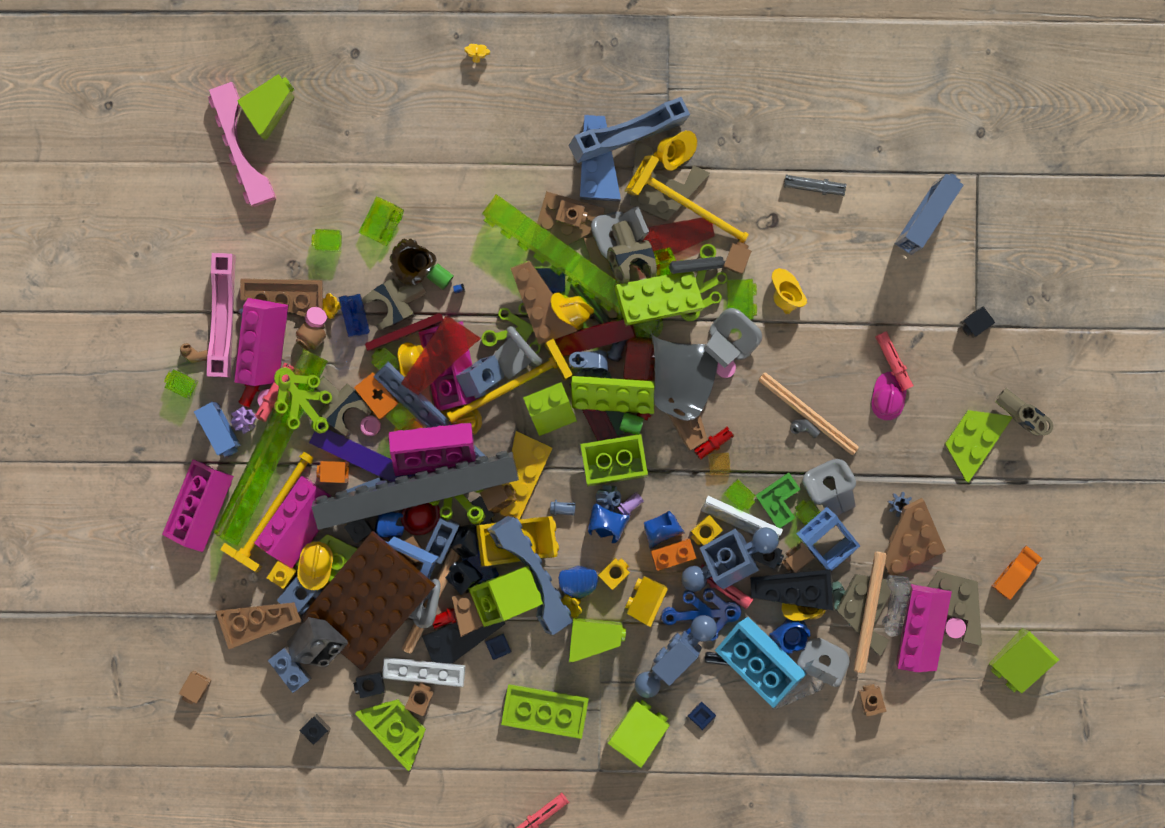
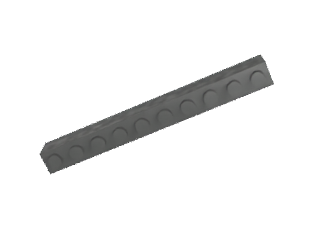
M501 451L493 457L481 456L473 462L461 461L453 467L440 466L433 472L420 471L413 477L400 476L392 482L380 481L372 487L365 485L357 487L352 492L344 490L337 492L332 497H327V495L317 497L311 506L318 530L518 481L519 474L513 452Z

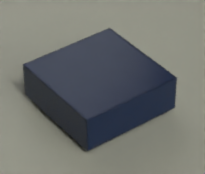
M504 633L485 641L493 660L512 652Z
M701 701L687 716L703 730L716 717V714Z

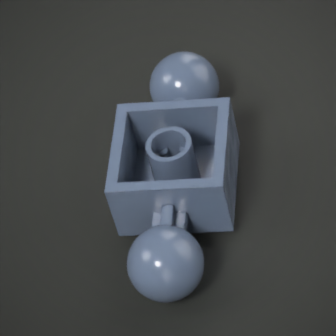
M763 527L754 533L751 542L746 543L744 536L736 529H733L700 547L707 565L703 568L699 566L686 568L681 576L682 585L688 591L698 592L706 586L707 579L712 577L719 587L725 589L759 571L752 554L756 552L764 554L773 552L779 544L777 533L771 528Z
M701 615L696 617L691 623L690 634L686 631L681 635L679 633L675 634L669 641L667 649L663 647L655 655L653 671L643 672L637 676L634 684L636 692L644 698H651L659 692L662 679L670 686L698 658L702 649L698 643L700 641H709L716 635V622L709 616Z

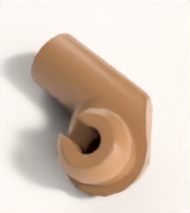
M184 343L180 347L181 355L191 363L207 360L208 350L197 352L188 343Z

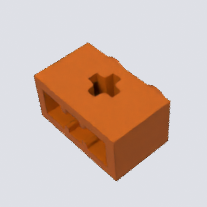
M372 372L357 384L354 389L379 420H381L400 404L373 377L375 373ZM374 391H383V399H375L374 396L376 394Z
M320 461V465H317L316 476L320 478V482L347 483L349 482V462Z
M690 538L650 550L657 571L696 559Z

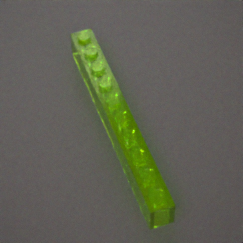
M497 194L494 196L482 213V216L485 217L483 220L492 228L496 225L502 229L500 233L510 240L513 237L518 241L516 245L524 251L531 250L535 253L533 257L543 264L546 261L551 265L550 269L560 276L563 273L568 277L566 280L574 287L581 286L585 289L583 293L592 300L596 297L601 301L600 306L609 312L611 309L617 312L618 315L616 317L618 319L623 318L614 288L617 284H620L618 281ZM660 319L633 324L635 325L634 329L642 336L644 333L649 335Z
M303 349L293 373L294 375L303 376L316 375L320 379L328 360ZM316 378L310 380L311 385L316 383ZM294 383L299 390L314 391L315 389L308 384ZM288 389L285 402L288 405L287 411L285 413H278L275 409L273 410L214 531L219 538L237 546L295 430L289 428L286 424L292 394ZM283 403L278 405V410H282L284 408ZM300 405L298 411V419H300L304 411ZM292 419L290 421V426H294L296 424L295 419Z

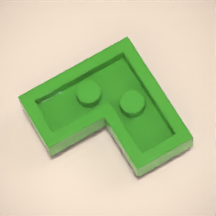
M788 472L755 495L776 527L781 528L795 518L784 500L798 492L800 488Z

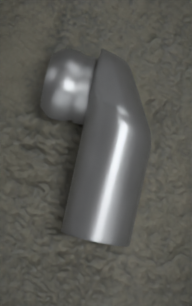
M807 419L795 420L790 426L793 434L808 432L813 438H816L821 432Z

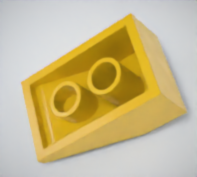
M643 575L642 579H637L633 588L637 591L633 598L629 597L625 608L628 609V615L651 627L668 588L666 585Z

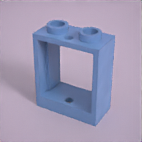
M211 402L194 411L217 455L229 457L238 452L237 448L241 444L217 402Z
M828 507L796 533L826 570H833L838 567L840 563L860 547L859 543ZM836 525L844 535V538L824 556H821L813 544Z
M396 537L387 542L393 549L423 562L424 564L420 572L430 579L438 556Z

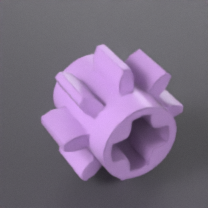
M241 407L231 413L233 418L230 423L235 431L242 430V433L245 434L256 427L254 422L257 418L251 409L245 410L244 407Z

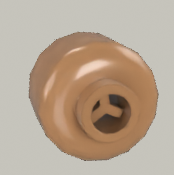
M305 321L296 331V342L306 350L318 348L326 338L325 326L311 327Z

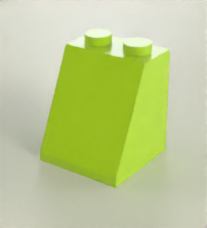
M279 74L237 100L257 133L264 140L269 138L294 99L292 92L295 89L286 77L282 78Z
M562 382L523 397L539 436L577 421Z
M529 566L516 569L469 588L484 627L503 622L543 604L541 593L536 587L534 576Z
M573 618L569 662H575L621 646V641L625 642L626 628L622 627V622Z
M1021 628L989 662V665L992 667L990 671L999 679L1003 677L1007 681L1005 685L1012 692L1018 691L1022 694L1060 659L1030 631Z
M636 699L607 738V743L641 768L670 725L666 722L668 718L659 711L657 714L650 710L652 707L643 699L640 702Z

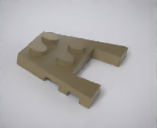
M639 141L636 142L633 175L644 156L651 155L654 149ZM693 165L685 184L652 171L651 177L688 199L709 176L710 172ZM648 184L644 185L639 195H631L630 200L631 206H639L640 210L665 221H668L682 206Z
M937 571L927 587L952 591L948 615L967 620L966 631L962 641L981 646L978 582Z
M854 574L836 611L860 635L870 576ZM882 579L875 622L891 593L908 601L911 584H916ZM873 631L870 647L881 656L889 639Z

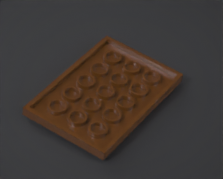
M372 531L302 615L301 619L304 622L308 617L327 621L348 642L340 653L363 671L436 585Z

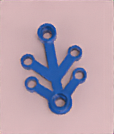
M707 588L703 591L704 600L713 602L719 609H711L697 598L694 592L685 590L682 595L684 602L691 603L699 610L677 612L674 608L667 607L661 613L662 621L666 625H673L676 621L692 620L701 615L711 618L720 617L716 622V635L711 639L713 641L717 639L718 632L727 622H734L740 618L741 609L737 603H726L715 594L712 588ZM708 592L713 593V596L710 598L706 597L705 595ZM687 594H691L693 596L691 599L685 598ZM729 610L735 611L733 615L727 614ZM672 615L673 619L667 620L666 617ZM691 628L686 631L688 634L691 633Z

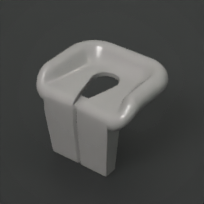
M639 206L633 207L626 213H609L597 216L592 220V234L600 253L606 259H608V248L617 246L616 241L612 240L609 236V232L612 231L611 227L621 221H629L635 242L643 241L649 233Z
M729 308L724 310L712 323L709 331L711 338L705 345L704 350L725 368L735 359L743 360L747 358L760 345L762 333L759 327L740 310ZM734 328L739 329L742 333L741 338L731 343L728 340L731 330Z
M513 326L507 328V341L493 354L502 372L508 379H511L529 365L537 367L543 363L542 358L532 350Z
M832 459L809 470L803 476V486L815 504L823 505L824 509L828 507L836 516L856 507L852 491L856 486V479L845 461ZM832 477L835 480L836 489L832 491L823 484L824 479Z
M438 579L431 580L436 586L408 617L413 619L414 623L420 628L431 627L434 623L441 589ZM428 599V603L425 608L423 606V603Z
M811 638L807 641L805 649L802 650L797 665L807 674L833 687H838L845 676L850 661L847 652L822 638ZM822 655L829 657V666L819 662V658Z

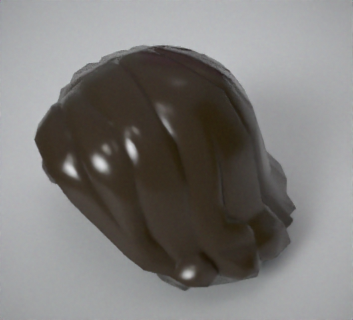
M402 239L397 246H394L390 255L392 275L397 277L404 285L415 286L422 282L424 277L432 271L437 261L436 255L427 248L418 245L416 240Z

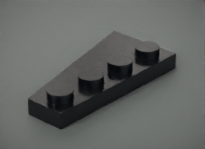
M832 570L750 577L751 597L753 599L835 611Z
M503 621L483 626L460 638L456 622L423 635L422 638L432 662L452 664L506 623Z

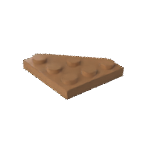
M546 191L529 251L550 256L592 233V220L597 216L604 215L605 208ZM561 200L585 207L584 212L588 213L585 224H580V228L556 222ZM574 210L569 211V217L574 218L576 212Z
M922 498L903 507L898 525H895L889 539L890 544L887 551H884L886 553L885 568L890 578L946 552L925 501Z

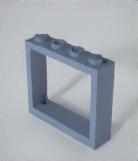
M952 173L950 175L945 174L933 183L894 243L911 255L924 247L963 187V184L960 183L961 180Z

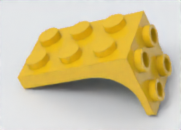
M553 517L519 519L523 527L521 530L524 536H527L532 542L531 548L534 554L537 553L540 558L557 557L559 545L555 537L556 523ZM496 523L476 525L481 566L520 561L509 551L496 546L487 530Z

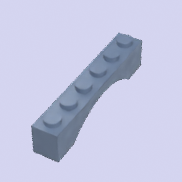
M682 97L665 102L655 109L627 122L602 129H591L577 134L568 146L576 162L580 163L683 125L690 116V113Z
M507 516L487 530L497 547L509 551L522 561L525 566H529L543 602L542 605L537 607L536 617L545 633L554 635L573 622L570 618L571 612L561 602L562 596L560 592L552 586L551 576L546 570H543L541 558L537 553L534 554L531 548V540L524 536L521 530L523 528L522 524L517 518Z

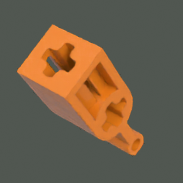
M1025 545L1018 556L993 583L992 587L1006 599L1011 600L1042 558Z

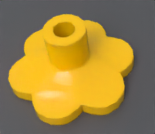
M473 43L464 48V52L468 53V56L472 57V61L475 63L480 62V58H485L486 55L490 54V50L482 44L477 45Z
M327 293L326 297L323 298V311L329 319H333L338 310L342 308V304L340 301L337 302V298L331 293Z
M565 595L561 599L563 605H566L570 610L571 617L577 618L582 613V609L579 606L581 603L580 599L572 598L569 595Z

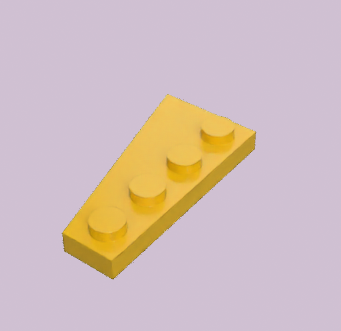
M518 431L515 432L512 452L519 480L510 482L515 490L514 495L517 501L501 510L500 514L519 520L553 448Z

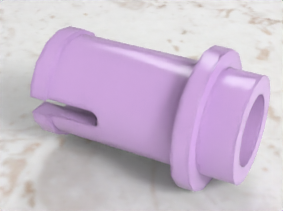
M634 492L626 501L620 502V506L617 508L623 515L630 516V512L643 503L644 500L637 492Z

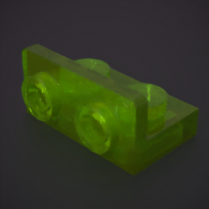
M376 196L358 233L387 246L393 238V233L398 223L402 220L404 210Z
M753 279L727 280V309H738L752 321L753 316H757V304H753V296L757 295L756 283H753Z

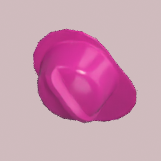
M891 372L883 373L877 378L873 391L872 410L882 420H892L901 414L907 390L901 391L898 381L894 375L892 376Z

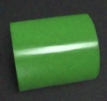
M438 263L427 276L430 281L442 290L447 287L454 277L453 274Z
M624 412L619 430L639 435L644 418Z

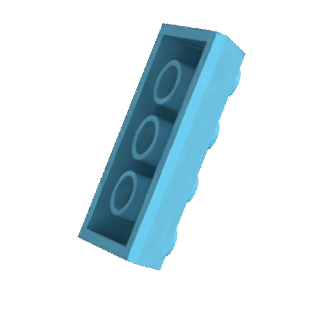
M749 617L740 621L715 650L773 708L807 675Z

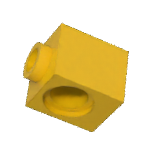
M708 514L691 530L693 533L691 538L698 546L701 543L706 545L719 535L723 529ZM703 526H708L711 529L710 536L706 538L701 537L699 533Z
M614 558L598 576L613 590L630 573L627 570L630 566L622 558L619 561ZM612 567H619L621 569V575L618 578L610 576L609 571Z
M277 561L267 579L285 589L297 573V570L281 561Z

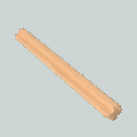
M767 373L761 375L759 378L760 383L805 419L809 420L849 454L854 455L859 447L770 375Z
M451 549L437 577L441 584L439 598L448 582L445 577L450 572V566L457 562L460 557L453 549ZM428 599L425 601L423 605L425 608L427 606ZM414 623L402 647L403 651L410 654L413 652L424 628H420Z
M877 551L874 553L854 664V671L858 673H865L886 561V553Z

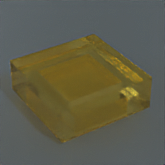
M729 453L708 454L710 475L731 473Z

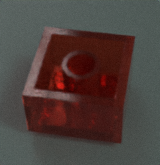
M636 336L635 338L628 339L623 379L652 380L654 364H650L651 359L655 360L653 338Z

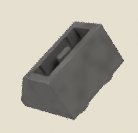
M310 617L287 641L293 662L319 667H327L348 644L347 640L327 621Z

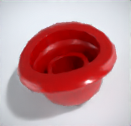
M430 503L404 508L401 512L403 514L401 523L404 529L416 536L431 532L440 519L438 504L431 505Z

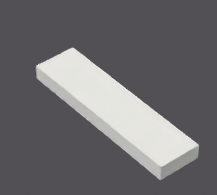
M710 496L706 498L701 508L702 512L753 535L758 529L763 527L773 529L778 537L782 533V529Z
M385 657L383 679L463 687L466 666Z

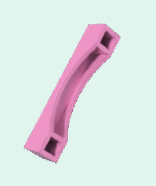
M230 82L210 89L211 96H208L211 107L216 108L218 115L215 116L218 126L223 127L225 134L222 135L225 146H229L232 153L229 154L232 165H236L239 171L236 173L239 184L244 185L245 192H243L246 203L256 207L275 200L276 196L270 180L250 165L240 148L237 135V121L241 106L237 101L240 97L235 84Z
M212 253V318L207 355L208 377L231 378L236 262L234 254Z

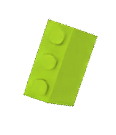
M641 434L580 444L587 487L648 477Z

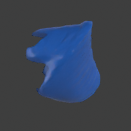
M596 503L591 510L588 533L592 535L593 530H595L600 538L613 535L611 543H616L630 520V516L614 513Z
M670 511L644 522V531L647 535L649 549L654 548V546L669 538L685 534L676 517Z
M388 512L378 515L375 533L380 537L401 538L404 526H396L395 524L399 517H403V514Z
M577 565L560 572L558 577L559 586L565 594L581 599L593 593L596 589L598 575L594 569Z
M786 619L780 627L769 634V637L784 652L792 654V651L805 649L807 637L809 638L811 634L804 620L792 621Z

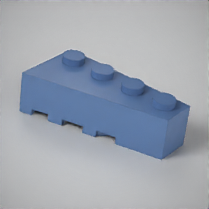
M584 115V132L591 129L607 128L605 116ZM612 151L582 162L581 200L621 202Z

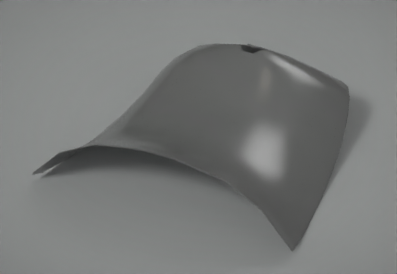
M652 335L655 354L654 402L656 407L684 421L697 418L711 394L718 362L704 350L706 344L669 342ZM669 398H673L674 403L668 402ZM673 409L682 411L685 416L676 414Z

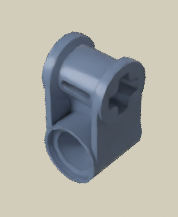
M605 351L574 352L569 357V369L573 374L572 376L603 377L608 374V360Z

